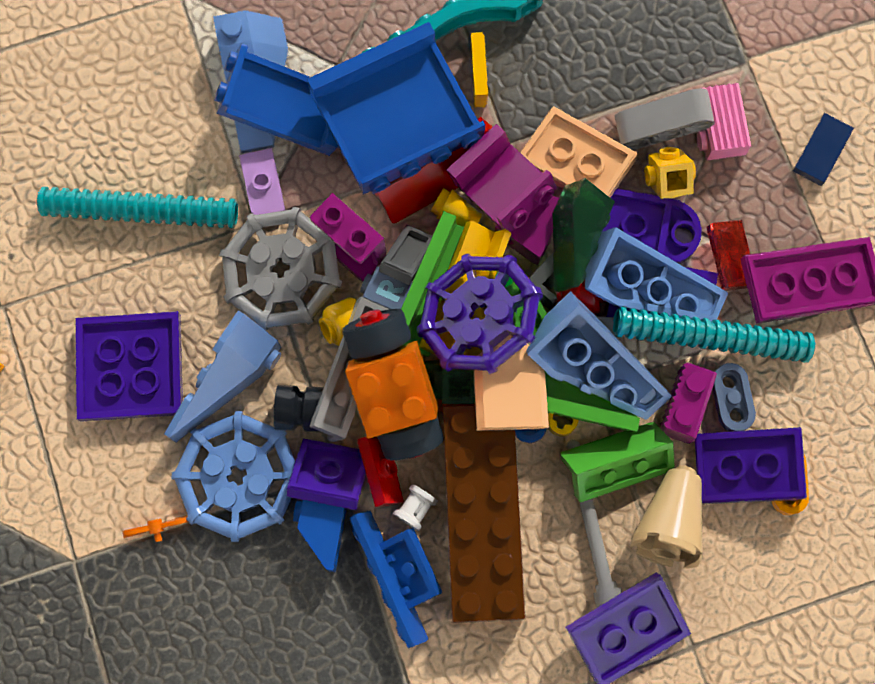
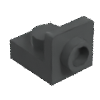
M555 251L529 278L536 287L541 288L543 297L540 302L542 306L547 307L549 310L555 306L557 297L546 286L551 289L564 275L561 269L565 259Z

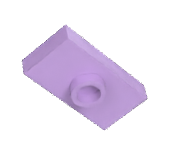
M272 148L239 155L251 213L258 215L286 211Z

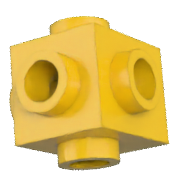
M665 147L660 149L658 153L648 154L649 166L644 168L645 181L647 186H650L661 199L694 194L695 164L681 149Z

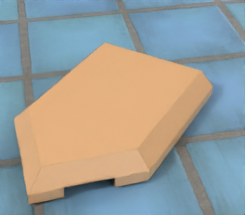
M507 336L504 340L497 344L493 348V350L496 351L499 347L505 344L513 336ZM529 344L525 345L497 367V372L489 374L487 371L474 370L477 431L549 428L545 371L526 353Z

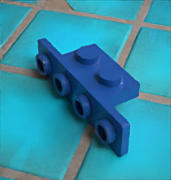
M371 511L351 516L350 521L353 525V535L361 543L367 556L368 568L376 576L382 590V599L391 610L397 623L396 629L399 637L406 643L409 649L427 641L428 636L415 606L443 592L414 528L407 529L384 541Z

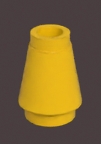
M444 188L430 211L436 214V219L439 220L443 211L456 216V224L465 227L466 222L471 220L478 223L483 215L453 189L450 192Z

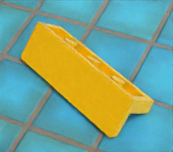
M472 220L466 222L449 269L461 260L462 255L467 253L471 256L503 257L511 232L506 229L494 232ZM476 270L477 276H485L488 279H495L497 271ZM463 275L445 291L450 294L467 281V275ZM439 299L435 322L444 318L443 305L445 301ZM483 308L476 309L472 319L476 317L480 319ZM449 331L438 334L448 349H451L455 339ZM422 338L419 348L434 354L432 349ZM468 349L464 351L463 355H466Z

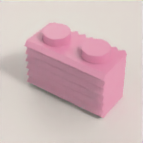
M739 83L709 86L707 88L702 87V89L708 90L715 124L708 129L697 132L699 150L704 151L706 160L746 155L751 147Z

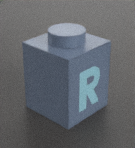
M377 266L373 275L369 273L366 275L360 292L363 293L364 298L383 307L401 309L412 283L407 285L379 272L380 267Z

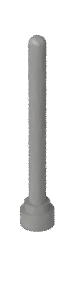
M570 440L566 448L569 450L578 447L580 443L576 440ZM593 499L581 502L580 508L598 580V585L595 586L596 593H593L596 607H599L621 594L622 589L621 587L617 588L616 581L612 582Z

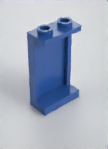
M243 43L237 52L230 51L224 70L229 72L226 83L220 82L214 101L219 102L216 114L328 156L338 148L309 92L307 79L310 76L248 53V45Z

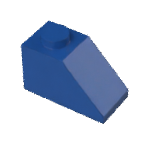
M307 500L296 501L293 521L298 522V530L325 569L336 573L347 508Z

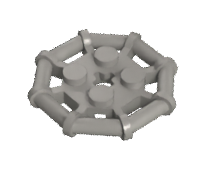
M293 207L292 210L258 215L251 213L247 215V221L226 248L220 250L219 254L223 262L226 290L224 299L226 303L233 304L265 331L270 327L299 323L311 324L314 322L313 318L332 293L336 288H340L342 281L339 280L335 242L316 227L310 218L303 214L301 208ZM288 224L287 232L284 234L267 236L262 228ZM298 227L317 242L308 247L295 237ZM256 232L260 240L252 246L248 256L238 254ZM321 251L323 252L325 276L316 274L314 255ZM280 260L290 266L289 270L284 271V277L279 278L278 274L273 272V267ZM236 262L246 264L248 283L241 287L238 285ZM314 282L321 283L322 286L306 305L302 299L306 294L305 291ZM255 291L267 301L264 311L244 296ZM295 302L299 309L274 313L277 304Z

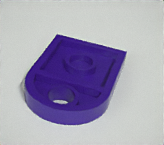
M618 188L602 209L598 231L600 233L616 227L678 264L685 262L693 255L702 235L700 220L695 211L686 203L672 198L661 199L656 195ZM678 228L688 229L692 233V241L689 243L679 242L675 237V230Z

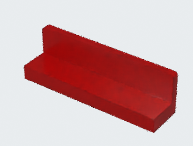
M482 117L477 118L478 121H484L485 135L493 126ZM462 147L453 151L451 156L445 161L438 164L433 162L421 167V170L416 175L407 179L399 177L391 181L390 186L385 190L373 193L380 200L389 220L396 224L437 200L443 188L450 192L452 189H457L458 187L453 183L447 169L468 149Z

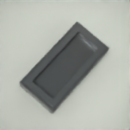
M406 225L381 262L379 272L410 285L416 276L433 236Z

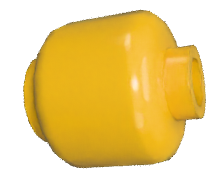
M349 297L329 305L323 310L322 318L319 319V326L329 344L334 343L336 346H340L343 338L342 329L349 322L356 299Z

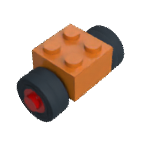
M378 309L362 314L359 319L347 324L342 331L349 354L352 358H357L349 361L345 372L367 438L378 437L383 455L387 460L397 461L419 457L438 447L443 442L444 436L437 417L438 404L418 343L414 341L405 344L411 339V333L406 324L404 312L401 309L383 311Z

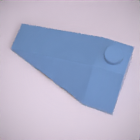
M246 10L213 17L223 70L230 51L237 52L242 43L248 45V53L285 67L288 57V46L282 18ZM224 70L225 79L227 81L229 72ZM234 120L241 153L274 147L275 135Z
M616 227L598 233L585 262V290L618 307L623 306L637 310L644 309L647 312L656 311L658 314L666 312L669 316L677 314L679 318L683 315L689 316L690 319L695 316L700 318V321L703 318H708L712 322L714 319L717 320L728 295L727 291Z
M571 291L545 315L534 335L535 340L526 350V353L552 378L561 382L562 380L579 387L583 392L597 395L610 401L612 405L645 420L651 417L672 397L667 389Z

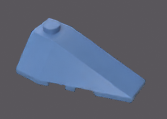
M238 310L212 349L216 352L214 362L206 368H201L197 375L196 388L198 389L195 395L190 393L184 398L164 434L177 443L259 379L266 369L272 370L281 357V352H279L281 346L278 340Z

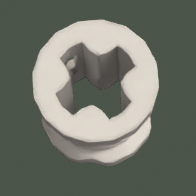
M412 484L409 488L411 493L400 510L395 509L393 515L419 531L422 527L420 522L431 505L436 506L438 501L426 491Z

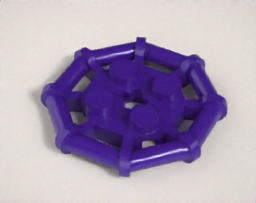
M467 253L462 255L458 263L433 283H427L421 323L416 329L418 336L426 341L440 360L441 368L447 371L452 369L481 370L492 374L497 372V367L525 345L532 344L535 340L533 335L539 300L542 299L543 294L541 288L536 287L517 264V258L511 255H506L505 257L471 256ZM476 270L499 271L495 279H488L485 276H477ZM463 275H467V281L450 294L445 291ZM510 278L521 290V294L511 296L505 289V285ZM439 299L445 301L443 305L444 318L435 322ZM524 306L520 327H516L513 321L514 312L517 313V308ZM488 307L484 311L486 315L484 319L480 320L477 317L472 319L476 309ZM449 331L455 339L451 349H448L438 334ZM507 336H513L510 340H508L505 344L499 347L496 351L493 350V348L502 340H504ZM471 347H478L480 350H483V356L463 355L466 349H471Z

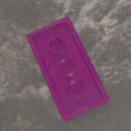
M870 237L744 255L740 259L756 324L875 305V254Z

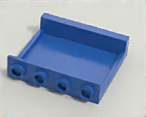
M430 22L307 79L309 92L363 195L370 191L372 193L381 192L390 186L391 181L399 177H403V179L410 178L416 175L421 170V167L431 162L434 164L441 163L451 156V152L462 147L469 149L485 133L484 121L479 122L440 52L435 42V31Z

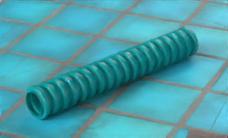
M47 186L41 187L37 196V209L41 216H48L50 213L52 217H58L60 214L62 218H67L71 215L72 218L77 219L81 215L83 219H89L92 216L94 220L102 217L103 220L107 221L112 217L114 221H120L123 218L125 222H130L131 219H134L138 223L143 219L145 223H151L154 220L156 224H161L162 221H165L169 225L174 221L177 225H182L183 222H186L187 226H192L193 223H196L200 227L205 223L208 227H213L214 224H217L219 228L228 225L231 229L235 227L238 220V203L234 198H231L229 201H226L225 198H219V201H216L214 197H209L208 200H205L203 196L198 197V199H195L194 196H188L187 199H184L183 195H178L177 198H174L172 194H168L166 197L162 194H157L156 197H153L152 193H146L143 196L141 192H137L135 195H132L131 192H125L122 195L121 191H115L112 194L110 190H106L104 193H101L100 190H94L91 193L89 189H84L81 192L78 188H74L72 191L69 188H62L60 191L58 187H52L50 190Z
M623 306L616 310L613 319V332L617 338L625 335L627 339H632L635 336L639 341L646 338L648 342H653L656 339L661 344L667 341L669 345H674L677 342L679 346L687 344L689 347L694 348L698 345L700 349H705L708 346V349L713 351L718 348L721 352L729 350L731 353H737L739 351L742 355H746L749 352L751 356L759 354L761 357L766 358L770 356L772 359L780 357L782 360H788L790 358L791 361L797 362L800 360L802 363H808L815 352V339L810 332L803 334L801 331L792 332L789 329L782 331L780 328L772 330L771 327L767 326L762 329L759 325L752 327L750 324L741 325L738 322H734L731 325L729 321L721 323L719 320L714 319L711 322L708 318H703L700 321L698 317L694 316L690 319L687 315L679 318V315L671 314L669 317L666 312L658 315V312L651 311L648 314L647 310L644 309L637 312V309L630 308L627 311Z

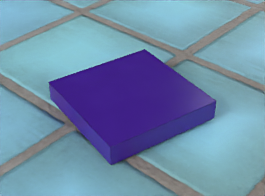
M303 438L287 486L286 496L356 510L366 476L360 450Z

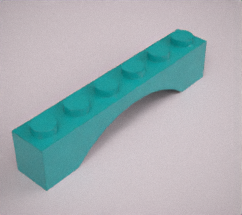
M448 0L442 6V9L432 15L425 14L421 16L412 27L405 31L399 30L388 37L387 41L427 22H430L435 31V42L450 32L478 22H516L541 7L543 0ZM374 47L367 48L363 52H366Z

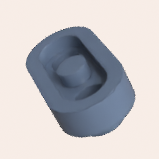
M735 363L723 364L715 371L717 376L712 388L718 419L722 427L729 432L745 431L754 423L756 417L748 375L741 366ZM723 378H731L734 382L733 388H727L723 384ZM732 410L740 413L741 420L739 422L731 419L730 412Z

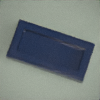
M824 113L792 171L822 187L854 127Z

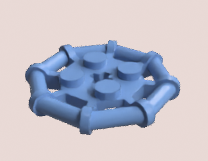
M235 411V414L200 429L194 428L190 432L192 434L176 470L172 472L171 479L176 482L188 515L186 520L191 525H200L230 538L231 542H239L242 537L276 523L280 525L285 521L283 516L292 498L286 496L287 486L295 465V459L286 439L287 432L285 430H275L274 427L244 415L243 411ZM235 430L234 440L217 447H214L208 441L211 438ZM243 430L268 439V441L261 448L243 440ZM203 445L209 454L203 462L201 472H190ZM274 447L284 472L273 471L267 454ZM235 467L240 471L246 470L247 475L242 478L243 484L239 486L234 481L229 482L228 476L232 474V469ZM190 481H201L208 499L200 506ZM274 481H284L272 507L266 501L269 489ZM214 505L232 512V521L229 523L207 512ZM260 505L266 510V513L241 523V513Z

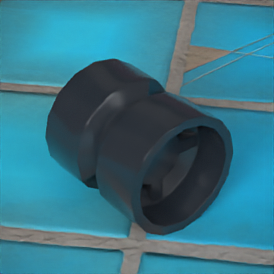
M278 385L274 400V429L295 431L298 426H302L305 432L323 433L309 426L324 387L308 386L302 392L298 386Z

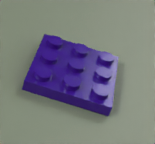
M178 311L75 318L76 406L78 421L173 416L176 414L183 402L181 314Z

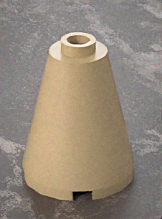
M679 465L675 469L667 471L631 539L630 547L637 546L636 554L640 557L668 567H673L674 561L684 562L683 568L698 567L701 563L702 479L693 468Z

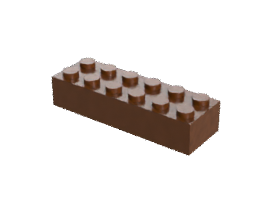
M476 406L443 407L452 623L525 620L515 430L477 431Z

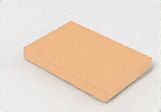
M554 106L520 152L542 173L547 169L552 174L557 186L601 211L638 158V153Z

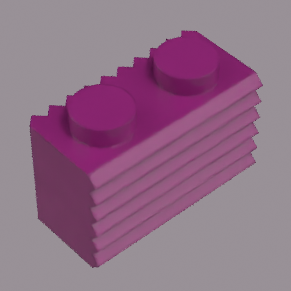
M687 362L677 372L676 382L673 384L674 388L670 391L672 397L666 404L667 408L664 410L665 414L662 416L663 421L660 423V429L669 438L690 444L697 438L717 373Z

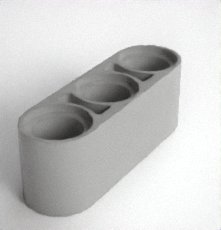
M702 88L688 90L632 107L615 115L619 142L631 150L699 132L715 124L708 90Z

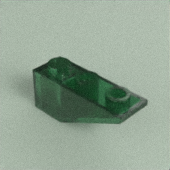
M586 178L564 186L552 213L554 290L557 292L579 287L586 277L585 270L591 257L598 249V240L603 229L610 221V212L615 203L613 199Z

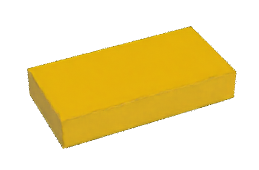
M483 32L471 33L470 45L474 107H486L488 86L485 37Z

